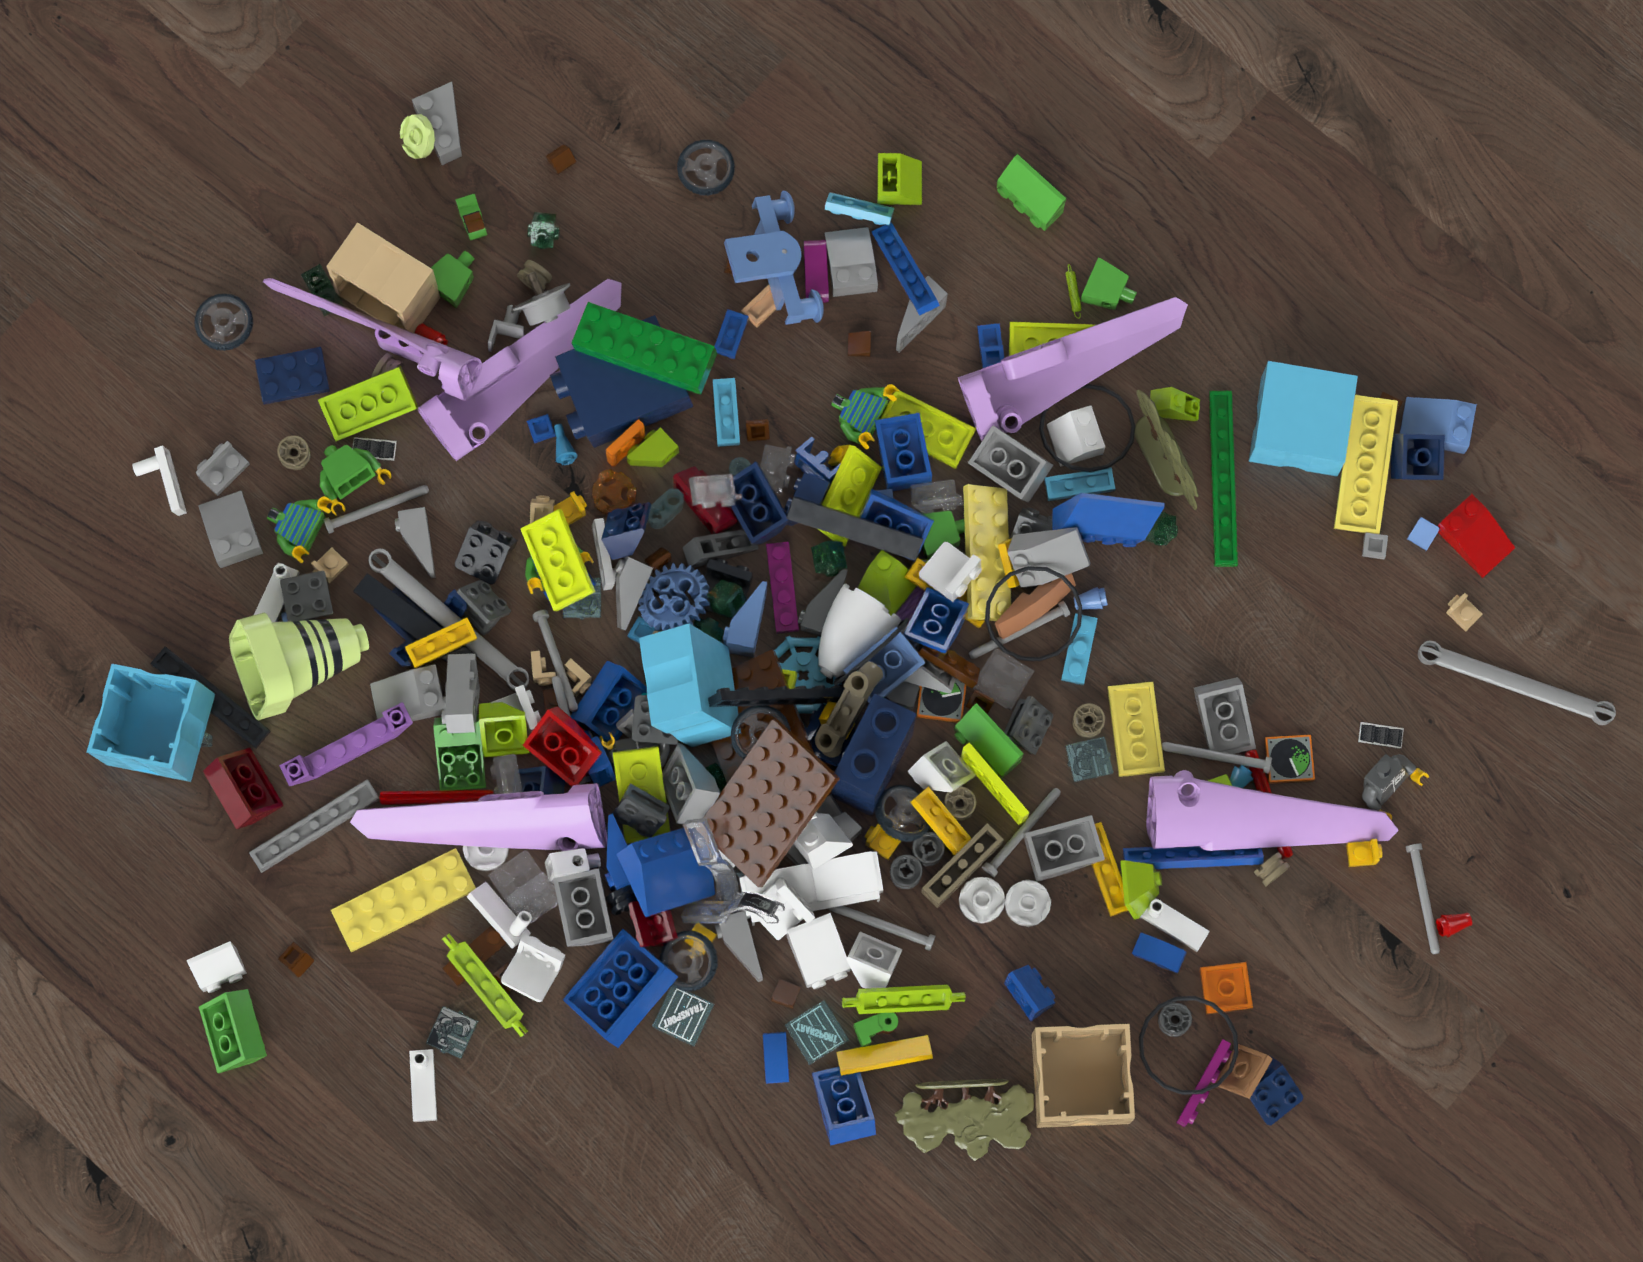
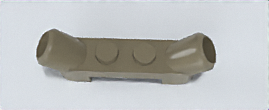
M867 662L847 678L844 684L845 690L826 724L821 725L815 737V744L824 755L836 757L842 752L846 737L874 687L883 678V671L877 664Z

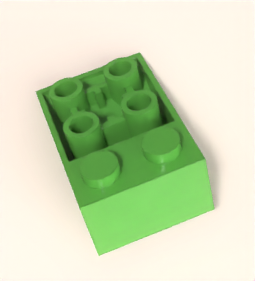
M477 714L475 732L447 733L446 724H442V717L434 718L433 727L440 791L486 788L479 714Z

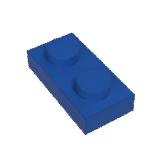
M727 309L715 343L717 354L735 359L749 319L748 315Z

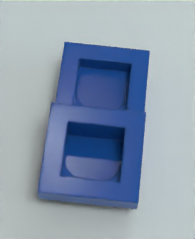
M1000 323L977 326L982 368L1000 363L1004 359Z
M1140 933L1132 952L1135 957L1155 963L1158 967L1175 973L1179 972L1187 953L1174 945L1144 933Z
M786 1032L763 1033L766 1084L789 1082Z

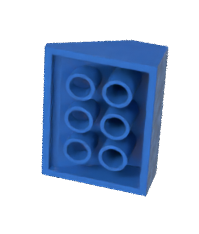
M1079 493L1053 508L1052 530L1077 527L1083 542H1094L1097 540L1102 541V544L1105 545L1122 543L1124 547H1135L1136 544L1146 539L1163 511L1164 503Z
M697 826L684 827L631 843L617 853V857L645 917L715 895L709 843L707 838L696 828Z
M622 929L564 997L563 1001L605 1040L619 1048L678 976L648 949L640 947L639 942Z

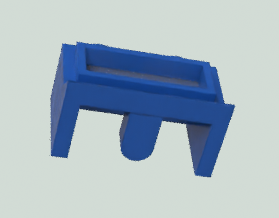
M810 437L795 450L797 455L794 463L801 471L830 482L831 486L840 464L833 470H830L823 464L828 458L826 451H821L816 456L812 455L810 451L815 439Z

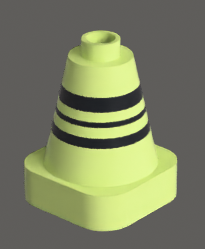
M264 612L237 620L229 636L232 658L250 709L257 720L285 713L293 698L360 662V652L369 649V641L363 625L357 624L353 626L347 618L271 622L268 615Z

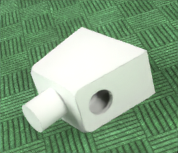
M585 848L550 853L545 861L549 884H554L553 878L585 872L591 868L601 866L599 854L587 855Z

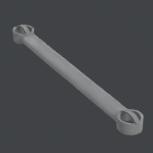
M376 549L371 552L369 556L370 568L386 577L441 626L446 628L462 620L392 560L388 551ZM382 553L387 555L388 565L381 561L376 554ZM372 559L376 561L382 568L375 567L372 563ZM474 630L477 640L465 646L507 682L510 689L515 691L516 686L511 684L509 677L518 685H524V688H526L529 684L528 672L513 664ZM519 671L524 673L527 678L526 683L518 679L513 672Z
M1435 641L1424 642L1418 650V658L1425 665L1437 664L1592 718L1598 725L1609 724L1616 715L1615 707L1608 701L1597 702L1441 648ZM1422 651L1432 653L1437 658L1435 660H1427L1422 655ZM1596 712L1605 713L1611 716V718L1607 721L1600 720L1596 716Z

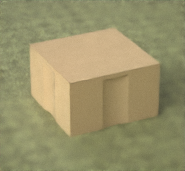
M358 222L327 265L329 275L334 282L333 286L336 295L372 317L412 333L415 332L419 324L425 321L440 299L433 269Z
M1130 1024L1095 1025L1087 1028L1070 1026L1035 1027L1032 1033L1037 1128L1130 1124L1135 1119L1133 1083L1130 1076Z

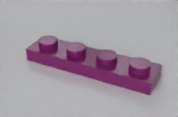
M789 542L766 544L776 634L798 632L799 626Z
M1224 1039L1220 1042L1194 1090H1201L1207 1087L1210 1082L1213 1084L1216 1082L1221 1072L1217 1070L1220 1063H1226L1232 1052L1229 1050L1231 1043ZM1209 1091L1203 1094H1192L1176 1123L1183 1127L1187 1123L1192 1124L1198 1115V1112L1195 1111L1198 1103L1203 1104Z

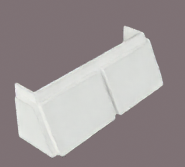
M877 851L833 858L814 870L809 864L775 869L763 887H757L746 875L739 877L742 897L745 893L761 895L778 879L783 877L813 911L875 899L879 902V894L883 893ZM744 906L747 919L751 918L752 926L755 925V922H760L748 910V906Z

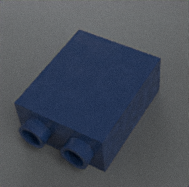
M655 315L642 320L661 327ZM575 349L555 356L560 371L550 374L553 386L560 400L571 396L577 410L566 415L570 428L576 440L587 436L594 448L619 438L638 419L646 427L694 407L688 391L678 386L584 354Z
M874 693L835 771V774L840 779L831 791L833 798L871 817L873 816L878 800L887 788L913 736L916 713Z

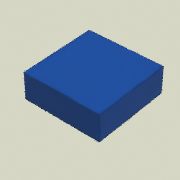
M548 414L527 421L534 443L555 437Z

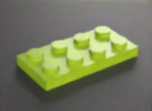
M401 366L318 399L335 441L418 408Z

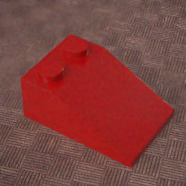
M1473 494L1466 498L1438 525L1440 528L1438 533L1482 578L1515 549V546L1489 510Z
M558 706L547 710L522 745L571 786L580 784L602 754L601 750L578 723Z

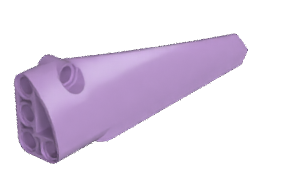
M267 278L263 280L267 286L277 292L376 329L375 337L380 348L417 362V368L427 375L435 376L439 369L438 378L441 380V387L445 390L446 394L464 401L469 397L482 369V362L479 358L275 279ZM385 334L391 335L387 339H382ZM404 343H406V344H408L409 346L403 347L402 345H403Z
M610 279L605 280L570 304L571 308L557 315L558 318L556 320L542 323L512 345L505 347L483 362L480 375L465 401L446 394L444 391L418 407V411L426 424L456 461L483 444L550 377V374H553L559 368L555 356L574 349L571 342L588 302L613 311H617L621 307L620 282ZM475 428H481L485 436L482 439H476L473 437L472 431Z
M1173 297L1002 359L1000 363L958 377L963 396L980 440L983 441L992 425L1004 433L1017 432L1021 425L1176 331L1181 327L1188 304L1177 297ZM1009 416H1015L1016 419L1012 426L1005 425V420Z
M1187 770L1177 772L1174 777H1150L1146 828L1154 849L1200 846L1204 850L1213 851L1371 841V839L1376 838L1377 841H1389L1399 831L1384 811L1282 796L1194 778L1192 773Z
M597 783L573 785L569 792L564 794L544 795L542 791L486 795L479 798L478 801L359 809L350 821L368 839L562 851L581 848H605L607 846V831L600 790ZM568 838L575 840V843L570 842Z

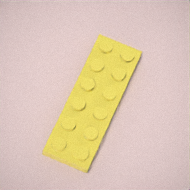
M1355 395L1346 460L1341 472L1334 529L1380 534L1398 404L1396 400Z
M967 484L963 486L965 552L969 558L973 554L980 558L982 569L975 580L972 579L967 585L968 619L985 620L986 602L994 586L1005 577L998 544L1009 539L1007 489ZM1007 581L997 589L991 601L989 621H997L1011 605V588L1008 587Z
M455 848L332 909L331 912L350 951L353 952L468 895L476 887Z

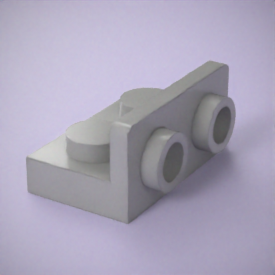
M227 441L225 444H219L213 451V455L198 465L196 474L218 496L250 464Z

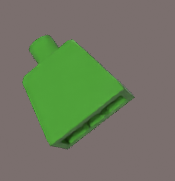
M466 251L458 259H455L450 254H446L431 267L434 271L440 297L455 308L460 304L474 278L473 272L468 267L475 259Z
M1098 257L1080 301L1115 310L1119 300L1132 304L1137 292L1126 288L1129 278L1127 274Z
M951 511L923 514L934 520L922 546L926 559L930 560L944 542L950 543L955 548L960 545L959 534L965 533L964 519L954 521Z

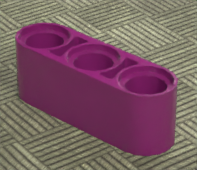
M826 240L804 241L806 298H809L810 290L814 289L820 294L823 303H829Z

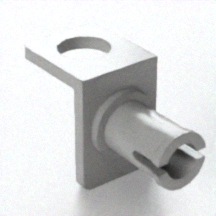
M513 305L507 306L504 322L494 320L488 340V352H492L497 334L519 339L524 336V327L517 325L521 310L513 311Z

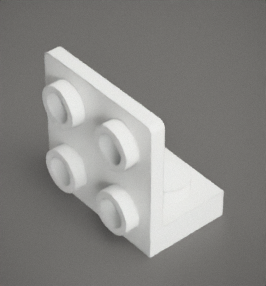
M783 877L778 879L760 895L776 902L771 914L748 906V910L777 940H780L787 934L788 929L795 927L803 919L810 923L815 918L812 908Z

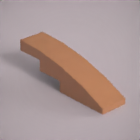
M1072 573L1065 575V577L1075 587L1076 584ZM1058 578L1051 583L1038 585L1030 595L1022 592L995 622L999 637L1005 639L1022 630L1058 604L1071 589L1061 578Z

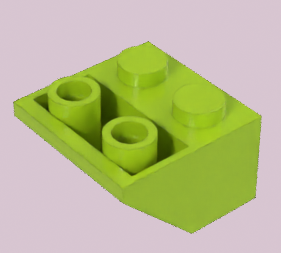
M878 153L877 204L922 205V161L901 153Z

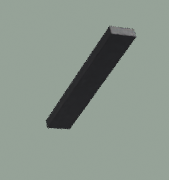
M793 496L786 516L789 520L913 560L917 559L923 542L922 537Z
M368 573L353 590L356 595L416 640L441 630L439 626ZM462 646L440 656V658L448 663V655L475 653Z
M166 646L150 663L162 674L197 680L215 693L210 713L255 749L271 732Z

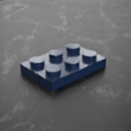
M321 347L255 360L264 405L330 392Z

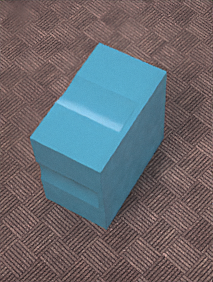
M1268 361L1261 376L1257 402L1258 415L1252 435L1249 462L1278 467L1290 466L1308 472L1338 476L1346 460L1358 376Z
M689 623L639 638L647 685L651 726L664 733L672 734L677 740L690 747L731 736L733 722L738 716L737 706L710 707L708 698L716 694L718 689L730 688V691H735L729 647ZM740 722L737 726L736 734L741 733Z
M111 664L103 692L101 710L95 720L87 753L108 766L191 782L215 693L194 679L168 674H152L142 669Z

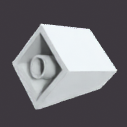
M831 913L816 918L810 923L806 922L787 930L788 942L807 988L813 987V989H818L825 986V981L834 978L835 981H838L848 976L847 972H850L851 967L847 962V956Z

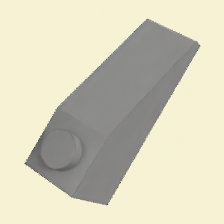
M425 507L398 511L399 518L395 519L396 532H401L403 540L431 579L436 578Z
M624 557L623 560L620 559L615 568L617 572L615 576L617 627L625 631L653 570L652 567L630 557Z
M745 911L719 917V924L715 925L718 939L723 938L724 944L758 982L763 981Z

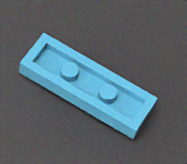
M831 192L825 205V210H829L833 214H845L857 220L866 219L878 225H890L894 211L892 207Z
M735 378L713 379L718 447L740 445Z
M1112 467L1094 472H1077L1045 477L1044 479L1048 501L1072 498L1079 493L1099 494L1115 491Z
M1076 613L1074 616L1071 635L1077 625L1078 614ZM1082 615L1081 627L1074 641L1068 646L1062 681L1084 685L1098 618Z

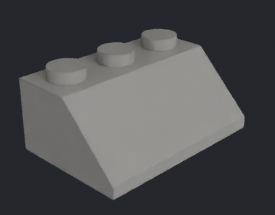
M599 868L553 878L567 947L594 945L613 941L614 936Z

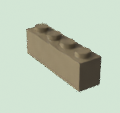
M987 823L922 888L921 893L938 908L1002 845L1004 839Z

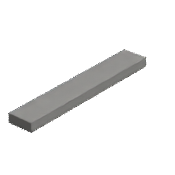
M367 779L253 849L249 854L262 873L350 819L357 810L366 809L379 801V796Z

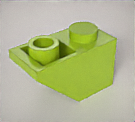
M1173 387L1151 390L1150 399L1155 402L1160 417L1198 421L1200 410L1199 398Z
M660 427L657 431H650L645 436V441L639 446L636 444L628 451L627 463L630 466L663 467L679 453V447Z

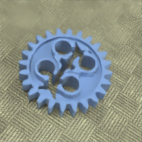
M672 563L669 570L666 566H663L662 573L655 570L656 577H649L650 583H646V590H643L642 598L638 602L640 604L638 610L641 612L644 621L658 632L661 629L665 631L688 623L693 625L692 621L694 619L700 621L698 615L699 613L706 614L703 606L710 605L707 598H710L711 595L708 592L710 587L707 584V580L701 575L699 570H694L691 565L686 568L683 563L680 564L679 568ZM688 588H690L688 593L694 600L695 607L689 603V599L684 593ZM653 590H655L656 592H658V594L660 595L659 598L661 599V601H662L663 604H664L663 607L660 608V609H658V608H659L661 605L659 604V602L657 601V599L654 597V592H653Z

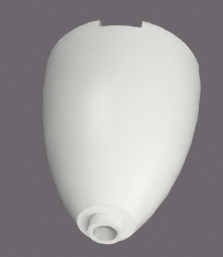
M843 584L834 599L820 638L818 666L821 668L820 672L830 679L833 676L838 678L844 675L845 672L843 670L895 627H898L901 619L893 613L892 616L888 614L889 610L884 607V604L858 588H855L854 591L849 590L850 586L847 584Z

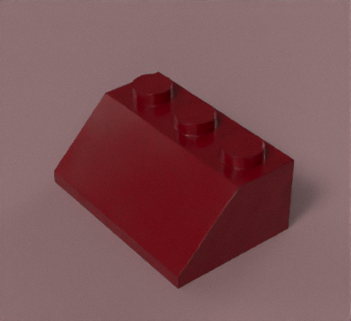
M693 466L676 473L673 476L674 489L711 534L724 533L737 524V517L730 504L726 505L722 500L724 496L716 486L712 488L708 483L710 479L702 469L699 471Z
M250 747L217 757L203 770L236 829L252 825L284 806Z

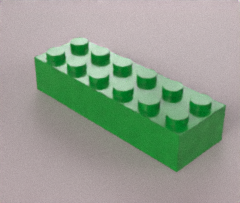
M590 302L586 305L571 342L576 351L700 395L717 356L715 346Z

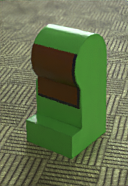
M475 194L456 199V205L470 241L487 236Z
M893 1012L880 1013L854 1023L853 1028L861 1047L870 1045V1038L873 1036L894 1032L898 1026V1017Z

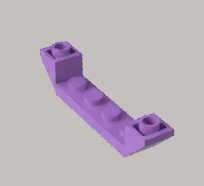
M401 702L382 712L383 717L306 757L298 755L279 765L288 785L293 786L314 780L398 737L413 724L404 703Z

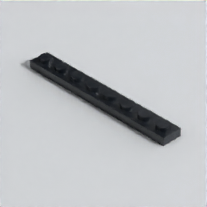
M819 685L811 689H807L806 686H798L793 689L781 686L774 690H769L768 687H760L755 690L743 687L735 691H730V688H721L716 690V694L709 697L708 701L710 707L827 704L828 702L837 703L845 688L844 685H835L830 688H825V685Z

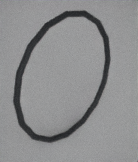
M1086 384L1080 389L1102 390L1117 398L1127 410L1131 423L1129 443L1122 454L1106 465L1093 468L1073 466L1058 458L1047 445L1043 431L1045 414L1049 408L1041 413L1039 432L1044 448L1055 461L1071 470L1094 472L1108 469L1125 457L1134 442L1136 425L1130 407L1120 395L1103 386Z
M1027 566L1009 572L994 586L986 602L985 622L991 639L1004 653L1022 661H1042L1059 655L1074 641L1081 627L1082 604L1077 589L1063 574L1048 567ZM1028 570L1046 571L1061 578L1073 591L1078 605L1077 625L1070 639L1057 651L1041 657L1020 656L1007 650L995 637L989 621L990 604L997 589L1011 576Z
M909 619L902 620L897 629L882 644L848 673L836 678L833 684H840L851 673L860 669L908 624Z
M1197 996L1174 997L1157 1005L1146 1017L1139 1035L1140 1058L1148 1075L1163 1088L1181 1095L1203 1094L1220 1086L1233 1071L1239 1054L1238 1035L1229 1016L1215 1003ZM1195 1000L1212 1006L1226 1019L1233 1033L1234 1055L1229 1069L1216 1083L1201 1090H1180L1166 1085L1151 1071L1144 1057L1143 1037L1148 1022L1161 1008L1176 1001Z

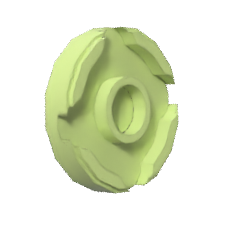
M422 114L407 116L402 122L400 129V138H403L404 144H402L403 149L408 156L414 159L426 158L434 148L435 136L433 127L427 117Z

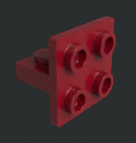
M638 901L628 904L630 917L636 930V939L640 947L664 946V943L678 938L670 910L645 917Z

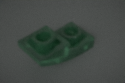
M321 264L300 274L311 294L344 306ZM319 307L324 316L332 313Z

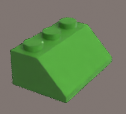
M1017 154L999 177L997 191L1003 198H1009L1020 213H1025L1029 216L1031 223L1035 227H1041L1045 231L1063 213L1066 198Z
M977 703L955 725L954 731L956 733L954 735L957 740L963 745L970 742L1001 780L1021 763L1024 753Z
M248 989L226 992L199 1006L217 1073L254 1063L267 1056Z

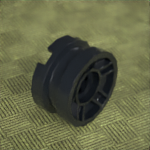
M631 885L622 887L605 898L607 903L612 906L613 916L620 915L624 911H630L628 904L638 901Z

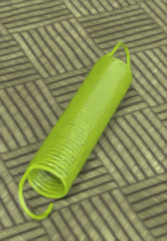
M1068 264V271L1065 274L1072 311H1074L1075 315V312L1082 309L1076 274L1072 269L1069 272L1070 264Z

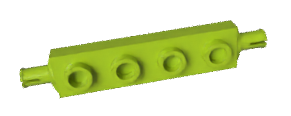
M450 933L446 935L447 938L443 937L442 940L450 948L447 958L504 1029L513 1027L520 1037L524 1035L522 1031L526 1034L528 1030L519 1021L523 1013L465 941L457 943Z
M948 985L858 989L855 998H842L843 1008L856 1007L859 1014L949 1010L952 1002H965L966 996L965 992L952 993Z

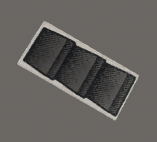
M354 437L353 449L367 450L376 459L394 461L397 441Z
M1361 722L1358 742L1401 748L1404 728Z

